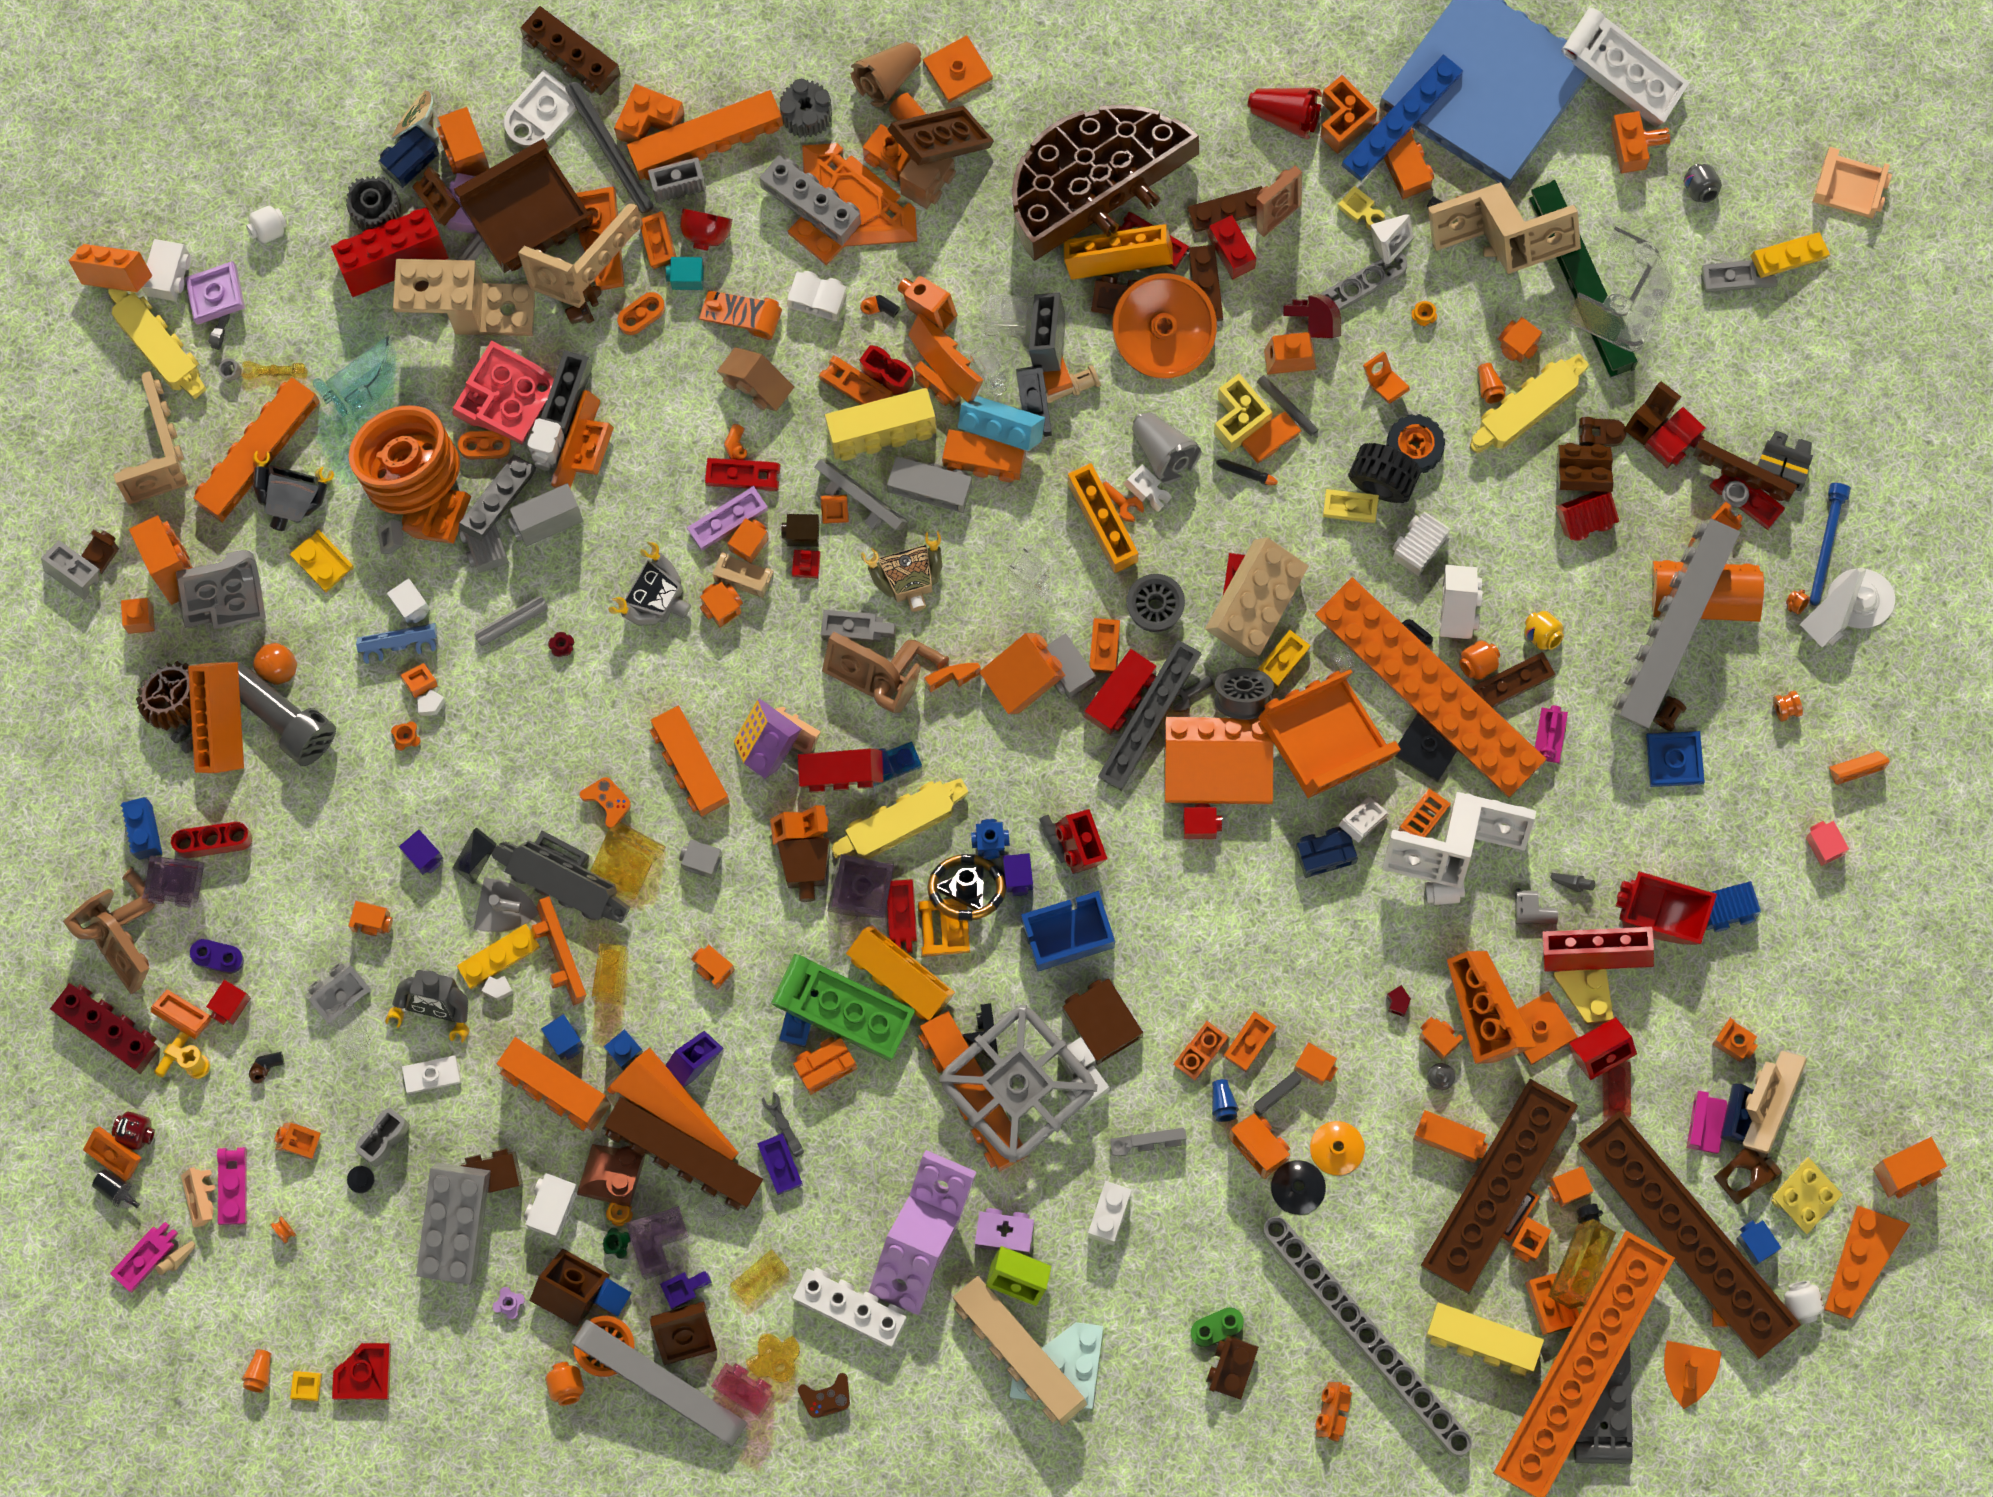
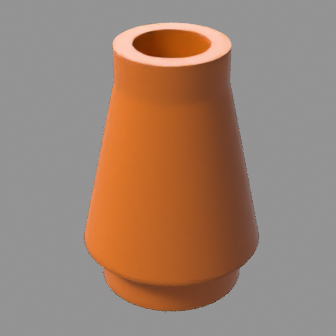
M1492 363L1481 364L1477 368L1481 398L1485 399L1486 403L1489 404L1497 403L1505 398L1506 387L1494 370Z
M261 1349L255 1350V1354L242 1377L244 1381L243 1388L258 1393L265 1391V1387L269 1386L272 1353Z

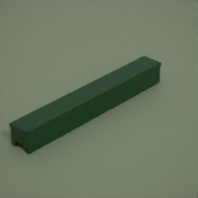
M1556 180L1531 190L1533 196L1529 197L1537 217L1567 207ZM1555 233L1551 234L1549 238L1555 236ZM1580 235L1581 249L1558 256L1556 259L1611 378L1624 372L1635 370L1638 361Z

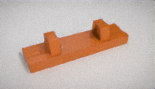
M550 897L539 899L536 909L541 922L532 925L530 931L533 939L547 936L560 970L550 975L549 981L552 989L565 985L573 1006L584 1002L587 994Z

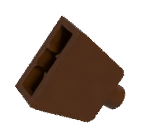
M829 838L777 841L788 888H799L800 902L815 901V886H826L830 853Z

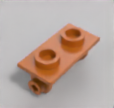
M1328 1382L1321 1396L1323 1407L1321 1414L1316 1419V1437H1329V1440L1339 1442L1340 1437H1343L1347 1417L1338 1415L1339 1410L1343 1412H1348L1352 1396L1350 1386L1343 1385L1341 1382Z

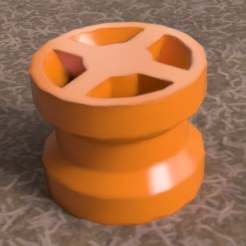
M1795 690L1790 691L1786 696L1776 695L1773 697V704L1781 722L1786 721L1790 716L1800 717L1803 715L1802 703Z

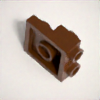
M1574 443L1558 445L1556 466L1559 490L1613 492V458L1611 447H1605L1600 444L1579 446Z

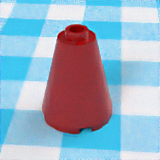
M1314 87L1257 88L1254 93H1250L1247 106L1253 115L1300 138L1310 139L1311 137L1308 135V132L1314 133L1320 117L1321 104H1317V97H1322L1320 89Z

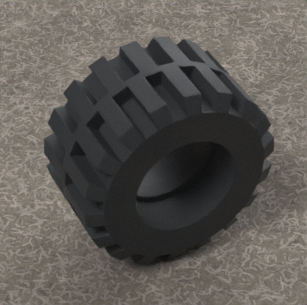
M1364 443L1359 448L1348 477L1356 487L1366 494L1379 495L1378 499L1387 502L1404 503L1408 502L1421 474V467L1410 456L1395 448L1377 443Z

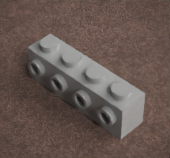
M778 155L759 177L763 190L806 221H810L813 226L841 246L844 245L861 224L860 210L853 203H845L839 198L836 191L830 187L824 188L819 184L818 179L814 175L803 173L799 170L798 165L789 158L785 160Z

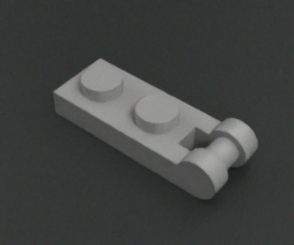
M1752 260L1705 264L1701 268L1705 293L1752 288H1774L1778 285L1777 277L1774 275L1763 278L1757 277V269Z

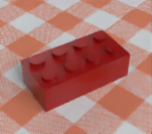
M427 207L414 210L410 214L398 219L389 220L383 225L365 230L361 234L349 239H343L331 245L352 298L395 281L396 259L446 260L449 258Z

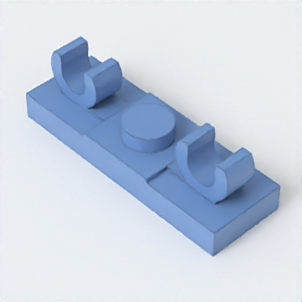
M436 623L357 637V652H364L363 660L368 664L369 653L371 652L377 653L379 661H383L384 652L382 648H391L392 651H399L407 648V645L416 642V652L421 654V644L427 642L431 645V650L435 651L436 641L434 639L437 638Z

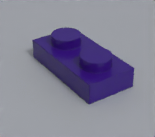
M783 1133L757 1143L777 1195L803 1186Z

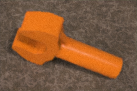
M1107 481L1103 483L1109 497L1120 506V518L1124 521L1135 522V517L1127 509L1134 506L1143 513L1144 506L1142 501L1136 496L1125 498Z

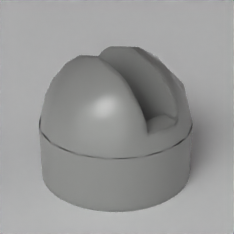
M227 358L219 364L218 372L222 378L231 381L240 377L242 368L237 361Z

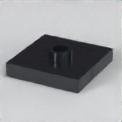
M1417 713L1398 743L1401 750L1395 757L1438 782L1458 750Z

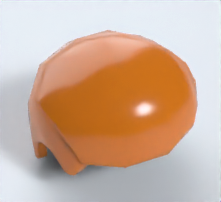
M271 643L262 646L256 653L253 667L260 678L273 685H280L288 682L295 675L297 661L294 654L287 647L279 643Z

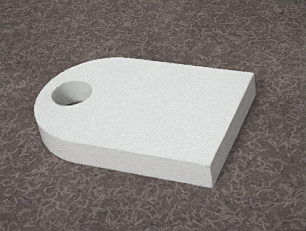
M543 69L506 112L504 119L505 130L510 140L523 148H527L543 138L547 143L573 115L577 108L567 94L566 86ZM519 127H526L529 129V134L524 138H519L515 135V131Z

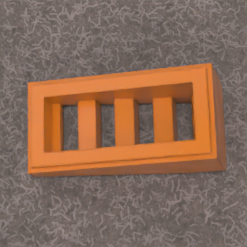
M1429 788L1403 821L1398 831H1405L1427 838L1451 803ZM1431 798L1442 807L1438 810L1429 804L1427 800ZM1424 806L1435 814L1434 818L1422 811L1421 808ZM1418 814L1430 823L1426 825L1415 816ZM1413 822L1424 831L1420 833L1411 827L1410 823Z

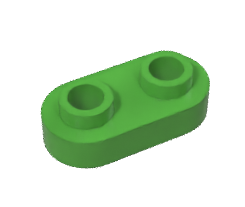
M1224 1308L1197 1320L1191 1328V1338L1200 1347L1214 1345L1220 1340H1225L1227 1335L1232 1337L1238 1334L1243 1328V1316L1235 1308ZM1226 1317H1233L1235 1324L1233 1326L1226 1325ZM1201 1328H1208L1210 1335L1202 1337L1199 1333Z

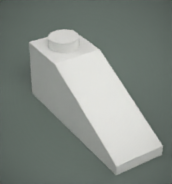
M1863 567L1856 569L1800 624L1821 647L1828 644L1834 646L1843 638L1844 635L1841 632L1848 625L1866 573Z

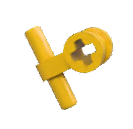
M180 1031L173 1043H169L164 1050V1057L154 1073L159 1077H164L173 1061H175L186 1070L191 1078L200 1079L208 1074L210 1062L196 1046L189 1045L182 1048L190 1036Z

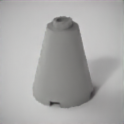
M1150 412L1141 413L1134 419L1132 431L1157 478L1162 483L1168 484L1179 480L1183 476L1178 473L1186 467L1191 471L1196 465L1202 452L1197 442Z

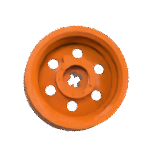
M399 406L377 414L360 428L352 440L349 449L350 467L368 498L377 508L392 514L414 513L433 505L452 488L460 470L459 453L440 419L432 411L420 406Z

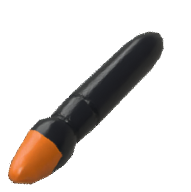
M1226 459L1216 461L1220 468L1259 481L1261 484L1276 485L1278 483L1268 473H1261Z

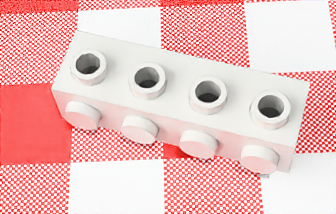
M815 1267L814 1271L807 1268L793 1296L794 1302L893 1350L907 1322V1317L903 1315L904 1310L893 1304H889L886 1307L878 1303V1297L868 1292H864L861 1295L853 1291L855 1286L841 1279L839 1283L829 1279L830 1274L822 1269Z

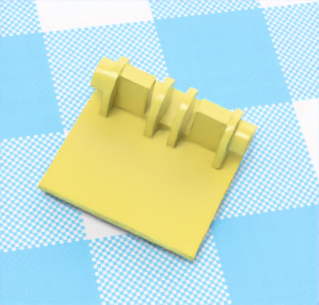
M1807 1157L1796 1171L1788 1177V1180L1784 1181L1780 1189L1772 1195L1771 1203L1777 1208L1781 1207L1801 1230L1808 1234L1843 1194L1816 1164Z

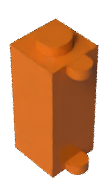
M1426 1110L1422 1114L1413 1137L1416 1141L1474 1164L1478 1157L1483 1159L1488 1147V1143L1484 1142L1486 1134Z

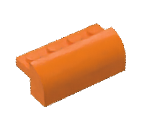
M1670 560L1653 561V617L1660 616L1661 612L1658 611L1660 602L1664 596L1670 595L1672 587L1669 586L1675 572L1681 571L1684 563ZM1748 563L1742 565L1725 564L1700 619L1760 622L1764 599V574L1760 571L1759 565Z

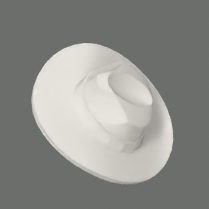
M1856 569L1840 574L1832 582L1827 597ZM1865 569L1866 573L1852 610L1848 627L1858 629L1872 628L1886 621L1891 615L1895 606V593L1889 581L1879 573Z

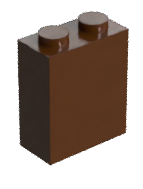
M1109 978L1105 981L1101 979L1096 980L1087 987V992L1082 995L1078 993L1073 994L1064 1001L1065 1005L1062 1006L1063 1013L1078 1037L1083 1039L1096 1060V1065L1101 1064L1143 1038V1031Z

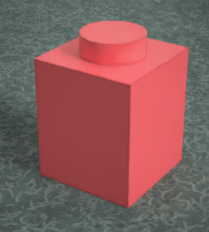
M1824 821L1815 824L1810 828L1811 832L1806 837L1821 866L1845 855L1849 850L1834 821L1825 824Z

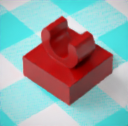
M794 550L792 577L819 579L821 552Z

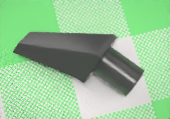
M1551 873L1550 878L1552 881L1576 892H1582L1583 889L1593 891L1595 888V881L1585 879L1584 876Z

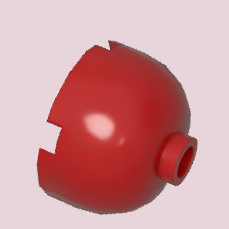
M683 208L680 228L685 239L694 243L693 248L708 251L709 246H719L728 238L733 219Z

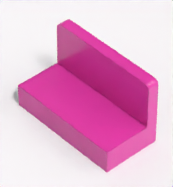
M1698 1090L1694 1095L1686 1148L1718 1154L1721 1147L1722 1139L1720 1136L1726 1114L1727 1101L1708 1097L1709 1092Z

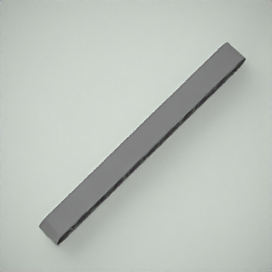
M1281 1217L1269 1218L1263 1228V1237L1445 1451L1456 1458L1466 1455L1472 1446V1439L1467 1431L1291 1226ZM1272 1224H1277L1282 1227L1283 1234L1279 1237H1273L1269 1234L1268 1227ZM1290 1245L1299 1247L1301 1250L1300 1257L1290 1258L1286 1253V1248ZM1309 1266L1317 1268L1319 1277L1313 1280L1308 1279L1304 1274L1305 1268ZM1328 1287L1335 1289L1337 1298L1333 1301L1326 1300L1322 1294L1323 1289ZM1348 1308L1354 1311L1355 1320L1352 1322L1344 1321L1340 1314L1343 1309ZM1362 1330L1372 1332L1374 1336L1373 1342L1363 1343L1359 1338V1332ZM1381 1351L1390 1353L1392 1362L1388 1365L1381 1364L1377 1359V1354ZM1406 1373L1410 1377V1384L1408 1386H1400L1396 1382V1374ZM1417 1394L1427 1396L1428 1406L1425 1408L1418 1407L1414 1403V1396ZM1434 1416H1443L1447 1421V1427L1441 1430L1434 1427L1432 1422ZM1461 1437L1465 1441V1449L1463 1451L1453 1449L1451 1446L1452 1438Z

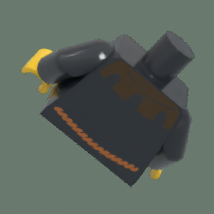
M258 451L254 453L253 462L257 467L254 468L253 488L258 503L264 506V513L273 516L270 523L271 528L285 531L288 520L301 522L304 516H309L322 505L328 488L326 482L334 477L332 470L329 471L327 479L322 476L324 467L317 469L315 476L273 465H268L267 470L265 465L270 459V454L266 452V460L261 462L257 459Z

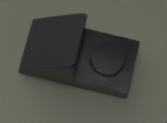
M991 1003L980 1004L981 1012L976 1013L978 1029H984V1031L962 1034L965 1041L970 1045L975 1042V1038L979 1034L982 1036L994 1026ZM995 1038L989 1045L998 1054ZM984 1050L980 1051L986 1057L991 1059L990 1056Z

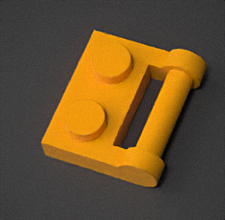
M943 899L945 904L951 908L967 910L966 905L954 899ZM931 901L918 902V911L921 912L924 946L921 947V954L923 957L970 953L968 921L952 919L940 912L942 945H934L932 911L937 909Z

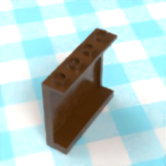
M544 138L454 188L455 199L503 273L509 270L516 271L522 267L518 252L524 246L540 250L545 254L546 249L565 243L570 235L586 231L590 228L591 223H593V213L591 210L589 212L586 210L550 155L549 146Z

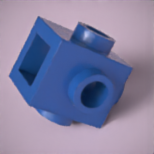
M996 819L982 820L980 824H976V832H971L972 849L977 848L978 856H982L984 859H997L1000 855H1005L1004 846H1010L1009 830H1003V822H997ZM985 835H995V838L988 840L985 838Z

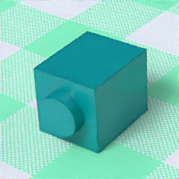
M671 257V266H666V282L671 283L672 290H703L704 263L702 257Z

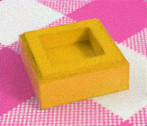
M293 1371L290 1399L319 1402L322 1374Z

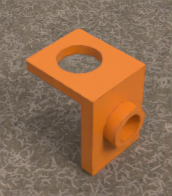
M1384 351L1363 364L1369 385L1389 404L1410 391L1409 385L1392 371L1387 354ZM1378 362H1383L1382 369L1373 374L1372 368Z

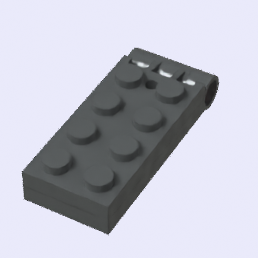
M1630 1342L1574 1444L1575 1463L1632 1464L1633 1430ZM1601 1423L1606 1425L1605 1430L1600 1427Z

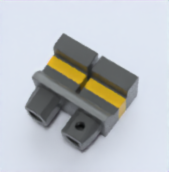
M1775 431L1770 441L1767 440L1757 466L1780 476L1783 463H1785L1781 478L1796 484L1795 490L1801 492L1813 455H1811L1812 443L1798 439L1795 449L1785 446L1788 435Z

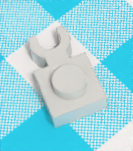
M1143 464L1123 483L1142 502L1148 498L1151 507L1157 512L1164 506L1159 499L1167 504L1172 498L1167 491L1158 488L1161 481Z

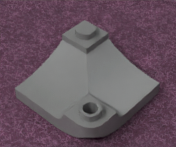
M240 550L226 553V558L219 563L176 571L178 599L185 628L212 623L214 630L266 618L258 568L254 555L250 551Z

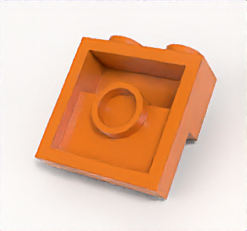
M449 490L444 497L433 505L414 513L404 514L402 517V530L417 539L454 544L459 531V523L465 515L472 496L467 492Z

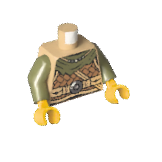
M938 531L936 541H930L928 539V532H926L925 541L927 545L880 558L877 551L871 548L874 555L870 560H866L865 554L861 553L862 560L869 565L868 571L874 585L888 597H894L896 602L908 599L912 612L926 608L923 595L931 593L932 586L939 580L943 563L941 548L938 546L941 542V535Z

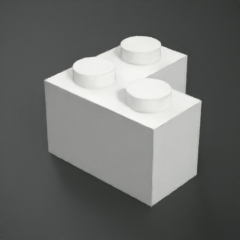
M1445 565L1440 617L1441 637L1472 639L1473 629L1478 630L1479 614H1475L1476 606H1481L1483 591L1481 590L1482 578H1478L1476 567Z

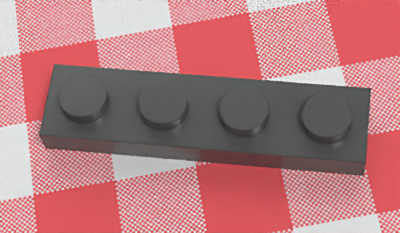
M513 454L460 521L459 530L482 541L532 478L536 471L535 465Z

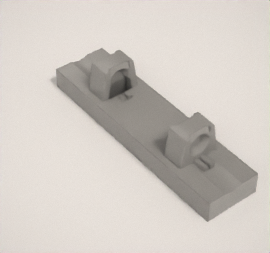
M820 459L814 468L831 480L824 491L827 495H838L844 490L872 511L865 521V524L870 528L877 529L883 520L895 530H903L908 524L907 520L830 461Z

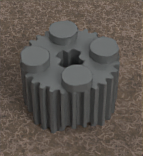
M802 78L790 84V88L786 87V92L783 91V96L780 97V112L783 124H785V128L789 129V133L793 132V136L798 135L799 138L802 136L806 138L807 135L809 137H812L813 134L817 136L818 132L821 134L822 131H826V127H829V122L832 121V105L828 91L822 85L819 86L818 82L814 84L813 80L808 82V80Z
M367 176L365 180L363 178H356V182L351 183L352 187H348L349 193H347L346 207L351 220L358 229L361 228L362 231L373 229L387 223L389 220L400 217L401 204L393 184L388 179L385 180L383 176L381 178L377 177V179L374 176L372 178Z

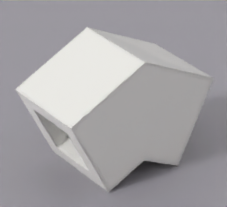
M430 689L426 696L417 697L418 713L420 716L437 715L446 702L445 698Z
M489 976L482 989L483 994L497 1001L514 994L505 976L499 979Z

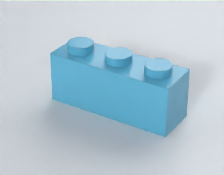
M976 396L973 401H965L961 404L958 429L1029 451L1042 441L1045 417Z

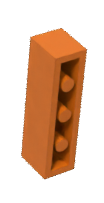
M678 705L651 719L653 728L649 731L656 744L662 743L665 749L662 752V756L668 767L674 765L677 771L674 778L680 789H687L690 796L686 800L693 812L698 810L702 817L729 803L726 791L680 706Z

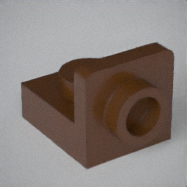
M93 529L90 533L93 539L81 556L99 568V573L102 575L118 552L119 547L114 542L116 540L114 536L104 530L99 533Z

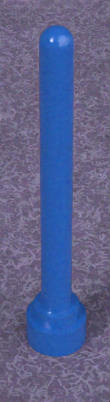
M1831 483L1829 486L1828 496H1830L1831 506L1810 595V604L1813 606H1817L1820 603L1841 506L1849 499L1851 487L1842 483Z

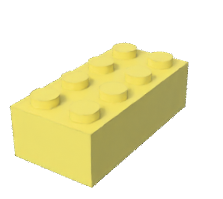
M927 388L825 414L827 431L835 459L841 458L843 461L851 460L856 457V454L867 452V454L877 453L882 450L881 447L889 445L901 447L907 444L908 440L916 438L918 441L927 440L933 436L932 434L937 433L935 414Z

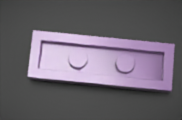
M753 486L687 527V530L700 550L703 551L736 531L745 518L752 521L768 511V507Z

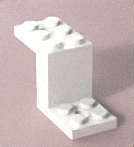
M1457 792L1444 842L1434 838L1413 835L1405 831L1392 830L1382 870L1462 889L1474 840L1478 839L1525 851L1536 811L1522 806H1514L1497 800H1489L1472 794Z

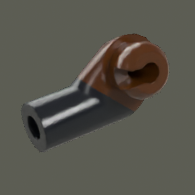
M282 1051L257 1057L249 1071L250 1080L256 1084L261 1083L266 1078L271 1067L284 1065Z

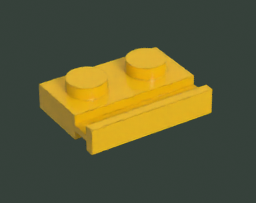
M318 529L311 538L308 537L291 552L290 556L326 593L354 566Z

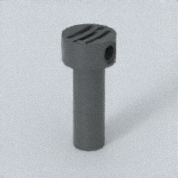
M238 662L240 702L281 735L279 748L300 766H308L318 760L333 742L336 726L315 708H308L304 711L299 710L245 664Z

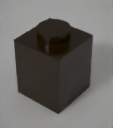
M787 514V522H782L781 537L786 538L787 546L819 547V514Z

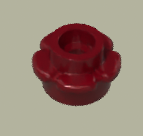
M557 632L554 634V637L549 639L548 647L556 657L568 656L572 653L575 642L571 635H566L565 632ZM560 642H563L564 645H563V646H559V643H560Z

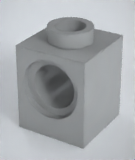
M690 839L688 846H683L679 861H682L683 870L714 880L722 858V851L719 848Z

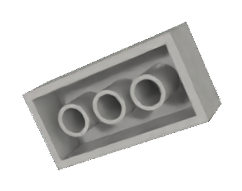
M435 1163L430 1168L416 1277L471 1285L476 1279L490 1170L444 1163Z

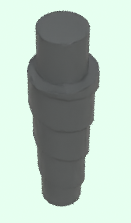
M1049 815L1039 818L1044 836H1046L1059 862H1065V851L1062 843L1056 837L1055 823H1052Z

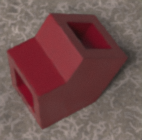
M1400 985L1389 992L1386 997L1391 1003L1388 1012L1404 1017L1411 998L1403 986Z

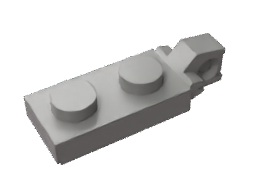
M824 610L821 638L829 639L831 634L836 632L848 637L852 641L874 643V641L880 642L881 637L895 638L896 626L894 623H883V618L877 617L876 614Z
M1184 1128L1111 1138V1151L1113 1156H1126L1132 1147H1138V1152L1154 1150V1144L1165 1143L1166 1148L1182 1146L1181 1140H1186L1187 1136Z

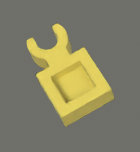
M1356 186L1338 203L1337 208L1354 222L1358 223L1361 219L1365 220L1366 227L1371 230L1370 225L1375 224L1371 221L1372 218H1378L1380 221L1385 220V214L1381 210L1372 209L1375 201Z

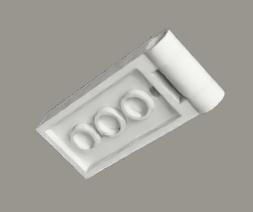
M1588 8L1562 48L1563 55L1572 60L1576 67L1633 111H1640V116L1655 128L1666 121L1690 83L1594 8Z

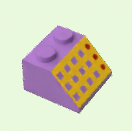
M759 698L737 734L734 743L743 763L766 779L778 771L802 728Z

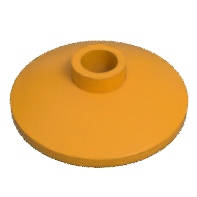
M1333 1121L1322 1125L1316 1130L1311 1139L1310 1153L1314 1163L1325 1173L1345 1175L1354 1171L1360 1165L1364 1157L1365 1145L1360 1132L1355 1127L1346 1122ZM1340 1142L1343 1145V1150L1335 1151L1333 1144Z

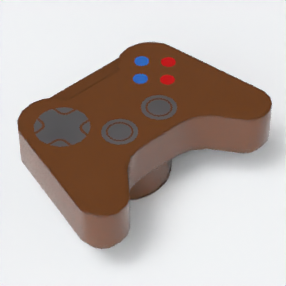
M845 1373L838 1374L835 1383L825 1389L815 1391L805 1384H801L798 1387V1393L809 1415L814 1419L845 1411L850 1406L848 1377Z

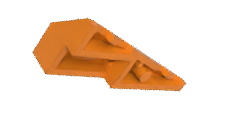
M650 1047L639 1055L607 1088L609 1093L615 1094L617 1092L629 1099V1102L633 1105L641 1106L651 1112L654 1117L689 1137L695 1138L731 1161L739 1154Z

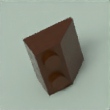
M562 1248L538 1277L529 1301L578 1327L594 1304V1298L610 1274Z

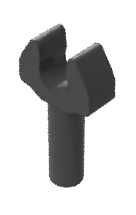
M1210 676L1205 677L1187 689H1181L1178 696L1183 701L1173 708V712L1189 710L1190 699L1214 685Z

